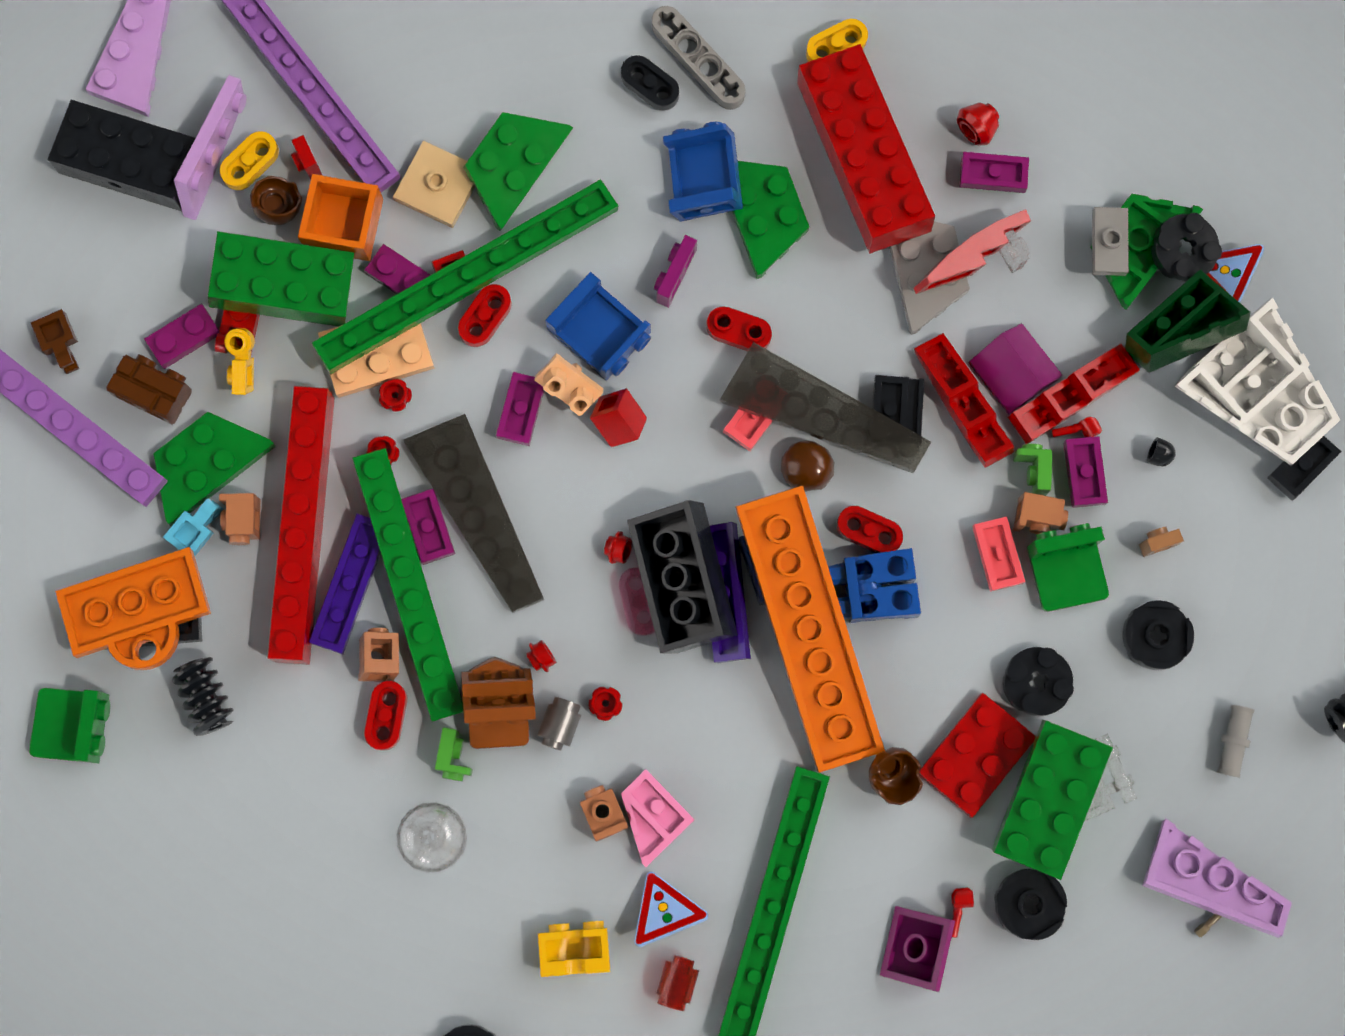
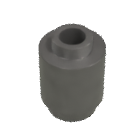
M554 697L553 703L547 706L537 734L543 737L542 744L559 751L562 750L563 745L570 747L581 717L578 714L581 706L571 701Z

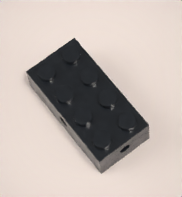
M71 99L47 160L59 174L182 212L174 179L195 137Z

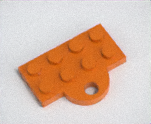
M190 547L55 591L74 657L80 658L108 648L118 662L135 670H150L164 664L170 659L179 642L178 625L211 614L196 559ZM146 642H153L156 646L155 655L149 660H141L139 656L140 647Z

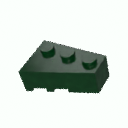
M1200 269L1126 333L1125 349L1138 364L1150 373L1247 331L1251 312Z

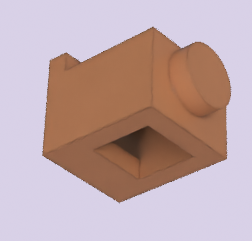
M1024 492L1018 498L1013 531L1020 532L1025 526L1030 527L1029 531L1035 534L1057 529L1064 531L1068 521V511L1064 510L1065 500Z
M254 493L219 494V501L226 506V510L221 511L220 524L222 531H225V534L229 537V544L249 545L250 540L260 539L261 499Z
M386 628L368 629V632H364L359 639L358 681H394L399 674V633H389V630ZM379 652L382 655V659H372L371 653Z
M601 785L584 793L586 800L581 801L580 805L596 842L629 828L612 788L605 791L604 786ZM599 805L608 806L609 815L606 818H599L596 815V809Z

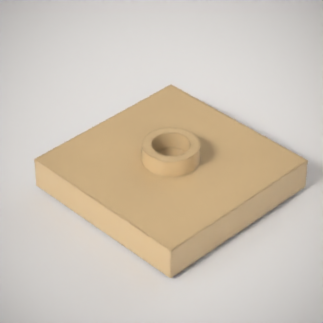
M423 140L393 195L394 201L453 228L475 188V184L470 181L463 168L467 161Z

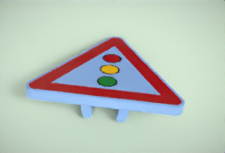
M1257 244L1222 251L1221 257L1216 261L1214 268L1206 275L1238 302H1241L1264 252L1263 245Z
M649 872L646 875L634 942L637 947H643L706 921L708 913L657 874Z

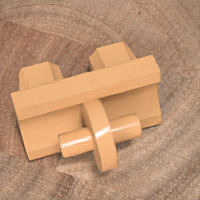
M557 353L535 375L534 379L543 386V390L551 396L558 397L570 406V410L578 416L584 414L603 394L604 389L582 373L581 366L577 363H569Z

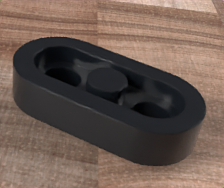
M634 55L623 62L621 66V79L629 90L657 110H669L677 104L679 100V85L673 77L644 56ZM639 72L643 77L641 79H634L632 75ZM659 92H666L669 96L661 99L657 94Z

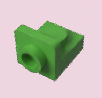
M1041 444L1022 445V448H1018L1013 454V461L1033 463L1027 469V485L1032 486L1033 494L1046 496L1051 491L1052 450L1043 449Z
M443 727L435 770L443 771L442 778L463 782L464 775L472 776L473 769L453 765L454 759L460 760L464 739L458 738L459 731Z

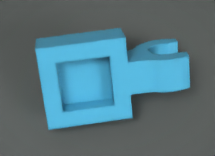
M207 498L194 516L184 511L163 538L178 550L190 547L193 550L194 556H196L214 534L207 525L220 515L223 508L215 501Z

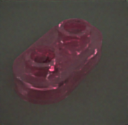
M630 568L619 579V590L629 629L636 635L648 636L653 634L655 630L644 587L642 585L639 590H633L629 586L630 581L633 579L642 581L639 568ZM640 612H647L650 615V620L647 623L643 624L637 620Z

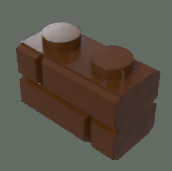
M138 354L136 359L128 355L123 356L106 390L112 396L171 425L175 424L182 411V407L185 406L192 393V389L184 383L186 377L171 369H167L166 373L155 369L156 363L140 354Z

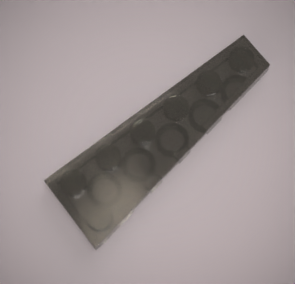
M754 342L720 398V402L758 417L763 416L774 420L785 427H793L804 431L815 438L825 439L842 445L845 449L866 454L870 458L911 473L915 472L931 444V441Z
M463 414L404 439L408 450L512 613L543 601V595L466 415Z

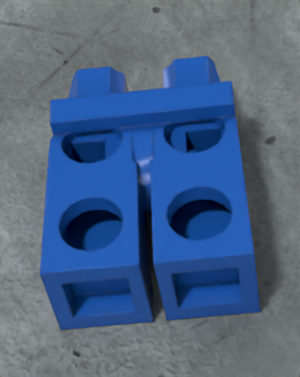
M912 548L858 557L844 558L842 563L828 566L833 585H845L847 597L838 598L844 619H850V623L895 618L908 619L920 616L921 608L917 583H914L916 572ZM900 584V585H894V586H886V587H883L884 585Z

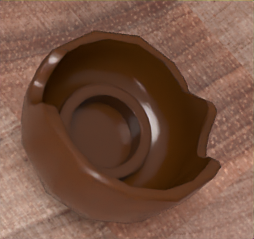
M267 176L256 182L250 194V203L253 212L259 219L269 225H283L292 221L299 213L302 196H300L296 183L287 181L282 177Z
M800 441L791 445L782 456L781 472L786 483L793 488L803 486L805 492L822 490L834 476L835 463L830 452L822 445L814 441Z
M892 747L882 751L875 756L869 768L871 787L888 804L903 805L912 801L922 789L923 782L919 775L921 765L916 757L904 748Z

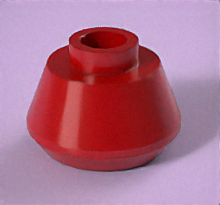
M978 102L961 108L958 111L957 124L970 142L977 146H985L994 137L999 127L998 119L1000 117L997 110L991 104Z

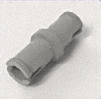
M1232 705L1226 735L1222 734L1221 741L1224 742V747L1217 773L1240 778L1245 748H1249L1251 742L1247 738L1254 709Z

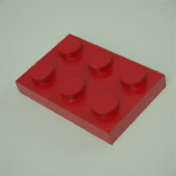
M981 693L919 769V775L966 815L973 818L1031 746L1036 736L986 694Z

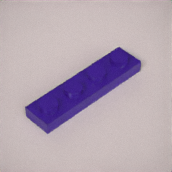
M356 514L309 641L310 644L342 655L346 649L381 553L369 517Z
M727 522L710 525L738 633L737 636L712 643L714 663L751 659L737 523Z

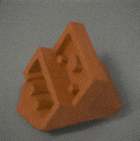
M493 657L467 672H461L464 723H469L471 747L480 749L526 745L529 742L528 720L536 719L531 669H522L519 665Z

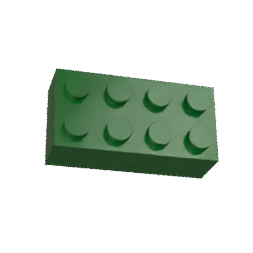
M217 231L208 291L209 307L331 326L344 325L354 252Z
M1042 719L994 841L993 852L1061 880L1113 747Z

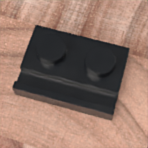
M875 375L870 444L920 447L924 395L923 378L909 379V377Z

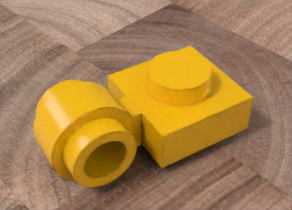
M236 328L229 331L224 340L227 351L235 355L232 365H229L227 369V383L232 385V394L246 395L254 391V357H251V350L254 347L255 339L248 329ZM237 337H240L242 339V347H240L237 344Z

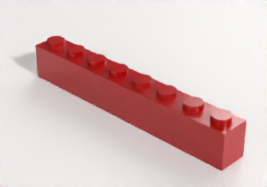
M294 386L268 649V659L275 663L310 665L312 644L309 641L314 626L335 400L328 388Z

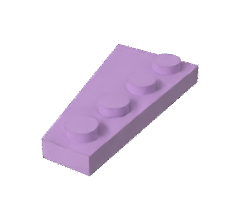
M127 0L86 87L89 95L149 117L151 91H154L155 70L157 60H160L162 33L166 29L171 0Z
M228 75L174 179L184 217L193 220L197 219L237 116L245 107L246 94L243 93L241 79Z
M1166 818L1162 821L1142 886L1277 938L1283 936L1292 902L1253 876L1249 877L1234 867L1235 864L1223 856L1219 857L1204 847L1202 842L1193 836L1189 837L1177 829L1176 825Z

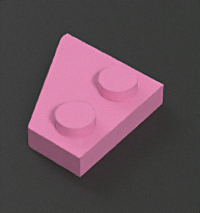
M647 769L621 793L642 864L647 867L694 819Z

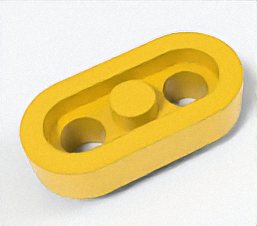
M846 19L814 35L807 44L806 57L808 62L821 58L816 53L819 50H824L830 55L861 44L864 49L868 39L867 27L857 19ZM847 36H853L856 39V41L853 43H849L846 41L845 38Z
M263 131L250 134L221 163L220 176L224 183L233 190H244L252 185L277 160L279 148L275 139L269 133ZM261 148H267L268 151L265 155H257ZM237 171H244V175L241 178H234V174Z

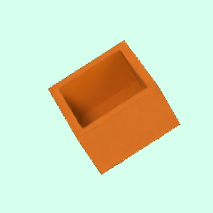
M312 174L298 234L301 244L354 252V259L370 261L384 200L378 185Z

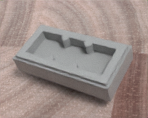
M1094 207L1092 210V275L1126 276L1129 272L1128 208Z

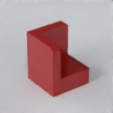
M625 388L600 396L590 419L609 446L615 447L638 440L647 417L628 389Z

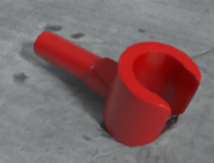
M1087 417L1071 426L1051 429L1053 437L1073 434L1082 431L1084 437H1095L1101 433L1102 428L1096 418Z
M956 888L951 894L953 906L952 920L955 921L952 933L954 938L958 937L962 908L974 906L973 891L970 888Z

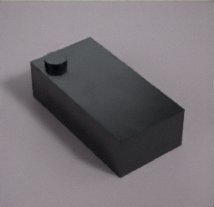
M687 500L627 520L660 654L680 653L737 636L738 633L704 503Z

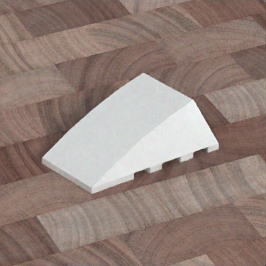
M1271 298L1250 315L1247 331L1217 343L1182 376L1175 387L1274 455L1292 465L1340 421V418L1319 380L1315 381L1308 368L1310 364L1304 353L1301 354L1291 337L1293 336L1291 329L1287 323H1283L1276 310L1278 306L1275 300Z

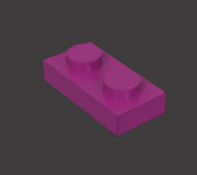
M963 152L961 156L959 187L1025 193L1028 188L1029 157Z
M685 235L681 244L677 242L674 244L668 257V261L672 263L667 273L661 271L654 285V290L657 291V303L669 308L697 251L696 239Z
M385 244L381 246L364 270L368 276L395 294H399L430 276L429 273Z
M201 303L144 338L160 365L166 369L216 338L219 329Z
M513 372L496 433L497 439L530 447L544 394L543 386L534 380L535 377Z
M1100 436L1066 439L1063 445L1072 508L1106 505L1108 503Z
M430 489L401 499L422 564L425 565L455 555L456 553L435 490Z

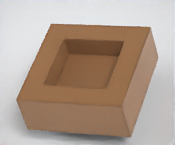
M1162 527L1146 533L1148 539L1140 543L1139 547L1143 557L1173 548L1184 542L1180 529L1168 532L1167 527Z

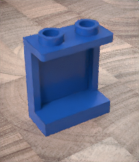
M709 122L704 124L703 128L694 130L686 128L677 129L672 132V135L663 136V144L669 150L674 199L669 200V209L675 218L682 222L743 209L735 134L725 123Z
M592 272L578 284L545 320L547 329L606 381L612 374L618 376L628 365L629 361L627 358L634 350L640 352L651 340L649 335L651 333V324L646 320L642 322L601 286V280Z

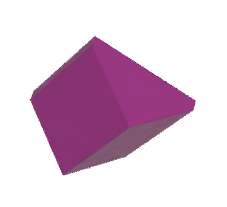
M1022 323L1001 333L968 362L1008 415L1063 376Z
M895 906L880 976L939 992L955 921Z

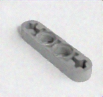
M662 6L656 9L652 16V31L656 37L721 107L728 110L740 107L745 98V85L743 81L675 8ZM662 18L666 21L672 19V28L677 33L673 40H671L673 38V31L669 26L664 25L660 27ZM690 39L696 43L697 48L691 53H684L679 49L678 45L682 40ZM706 62L714 63L718 67V72L714 76H705L700 71L702 64ZM723 76H726L724 77L723 84L729 90H733L734 88L737 89L736 98H734L731 95L727 97L724 96L725 88L720 83V80L723 78Z

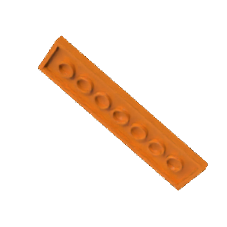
M803 486L735 506L817 771L820 773L885 751Z

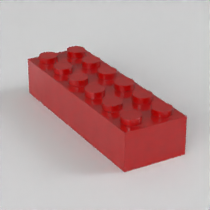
M861 44L799 65L798 87L869 254L930 233L935 220L934 211Z

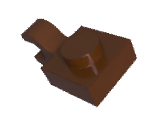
M60 309L31 322L42 352L45 355L54 353L61 369L64 368L66 374L78 370V363L69 348L70 345L78 341L67 314Z

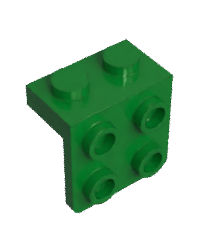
M1089 523L1069 528L1070 533L1057 535L1056 530L1037 534V540H1034L1027 546L1041 607L1044 611L1050 612L1102 601L1109 596L1097 546L1105 540L1102 526L1091 528Z
M53 688L40 689L30 741V755L37 758L99 764L100 756H102L105 749L104 729L105 722L110 715V695L93 690H84L83 692Z

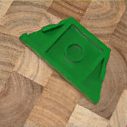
M502 112L463 168L470 181L475 184L477 194L483 205L485 204L494 220L493 223L499 231L503 229L573 129L572 126Z
M738 161L743 209L732 211L755 276L759 279L766 274V271L778 259H781L789 251V248L795 242H798L809 231L810 226L788 167Z
M1133 193L1122 205L1121 208H1128L1129 272L1126 276H1105L1125 310H1127L1158 269L1151 255V247L1154 245L1156 229L1173 216L1191 213L1200 214L1203 211L1200 206L1193 205L1191 208L1173 205V201L1164 199L1152 200L1148 196Z
M210 412L205 413L153 453L157 473L168 480L160 490L166 522L172 527L184 511L189 513L194 511L207 498L216 494L274 449L276 445L266 437Z

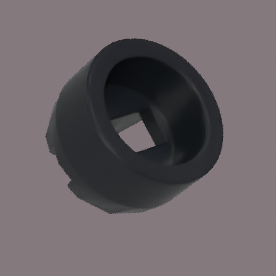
M1156 437L1149 449L1147 463L1162 467L1170 464L1176 456L1174 446L1170 442Z

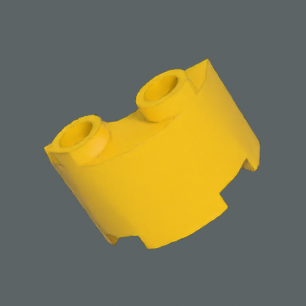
M604 920L583 922V929L570 930L569 923L548 925L549 932L538 933L541 977L610 972L608 930L604 928Z

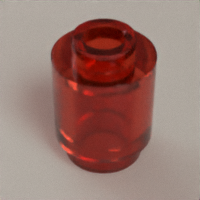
M674 955L673 961L665 960L656 992L659 995L657 1004L685 1011L686 1004L691 1003L700 971L693 968L695 961Z

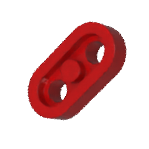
M491 284L479 292L459 321L458 331L464 343L471 347H480L490 341L511 310L512 301L506 288L498 284ZM492 300H499L501 302V305L496 309L489 307ZM475 326L482 328L481 334L477 336L470 333L471 329Z
M725 306L715 308L707 318L708 334L718 342L751 353L762 352L770 344L772 330L770 325L762 318ZM720 318H726L730 324L727 327H721L717 321ZM758 329L761 332V336L753 338L750 336L749 331Z
M860 506L845 508L837 519V530L844 539L872 552L896 551L903 542V532L897 523ZM851 519L857 520L860 527L858 530H851L847 522ZM881 533H886L890 536L891 541L889 544H882L879 541Z
M384 681L379 683L374 688L370 699L364 735L367 743L380 751L392 749L397 745L401 737L408 697L405 689L397 682ZM388 693H394L396 695V702L390 706L386 705L384 701L385 696ZM382 727H387L390 731L389 737L385 740H381L378 737V731Z

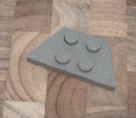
M934 221L930 233L889 247L910 335L920 331L925 324L934 317L939 316L953 302L958 301L967 294L970 289L967 277L915 294L913 289L938 262L959 246L954 226Z

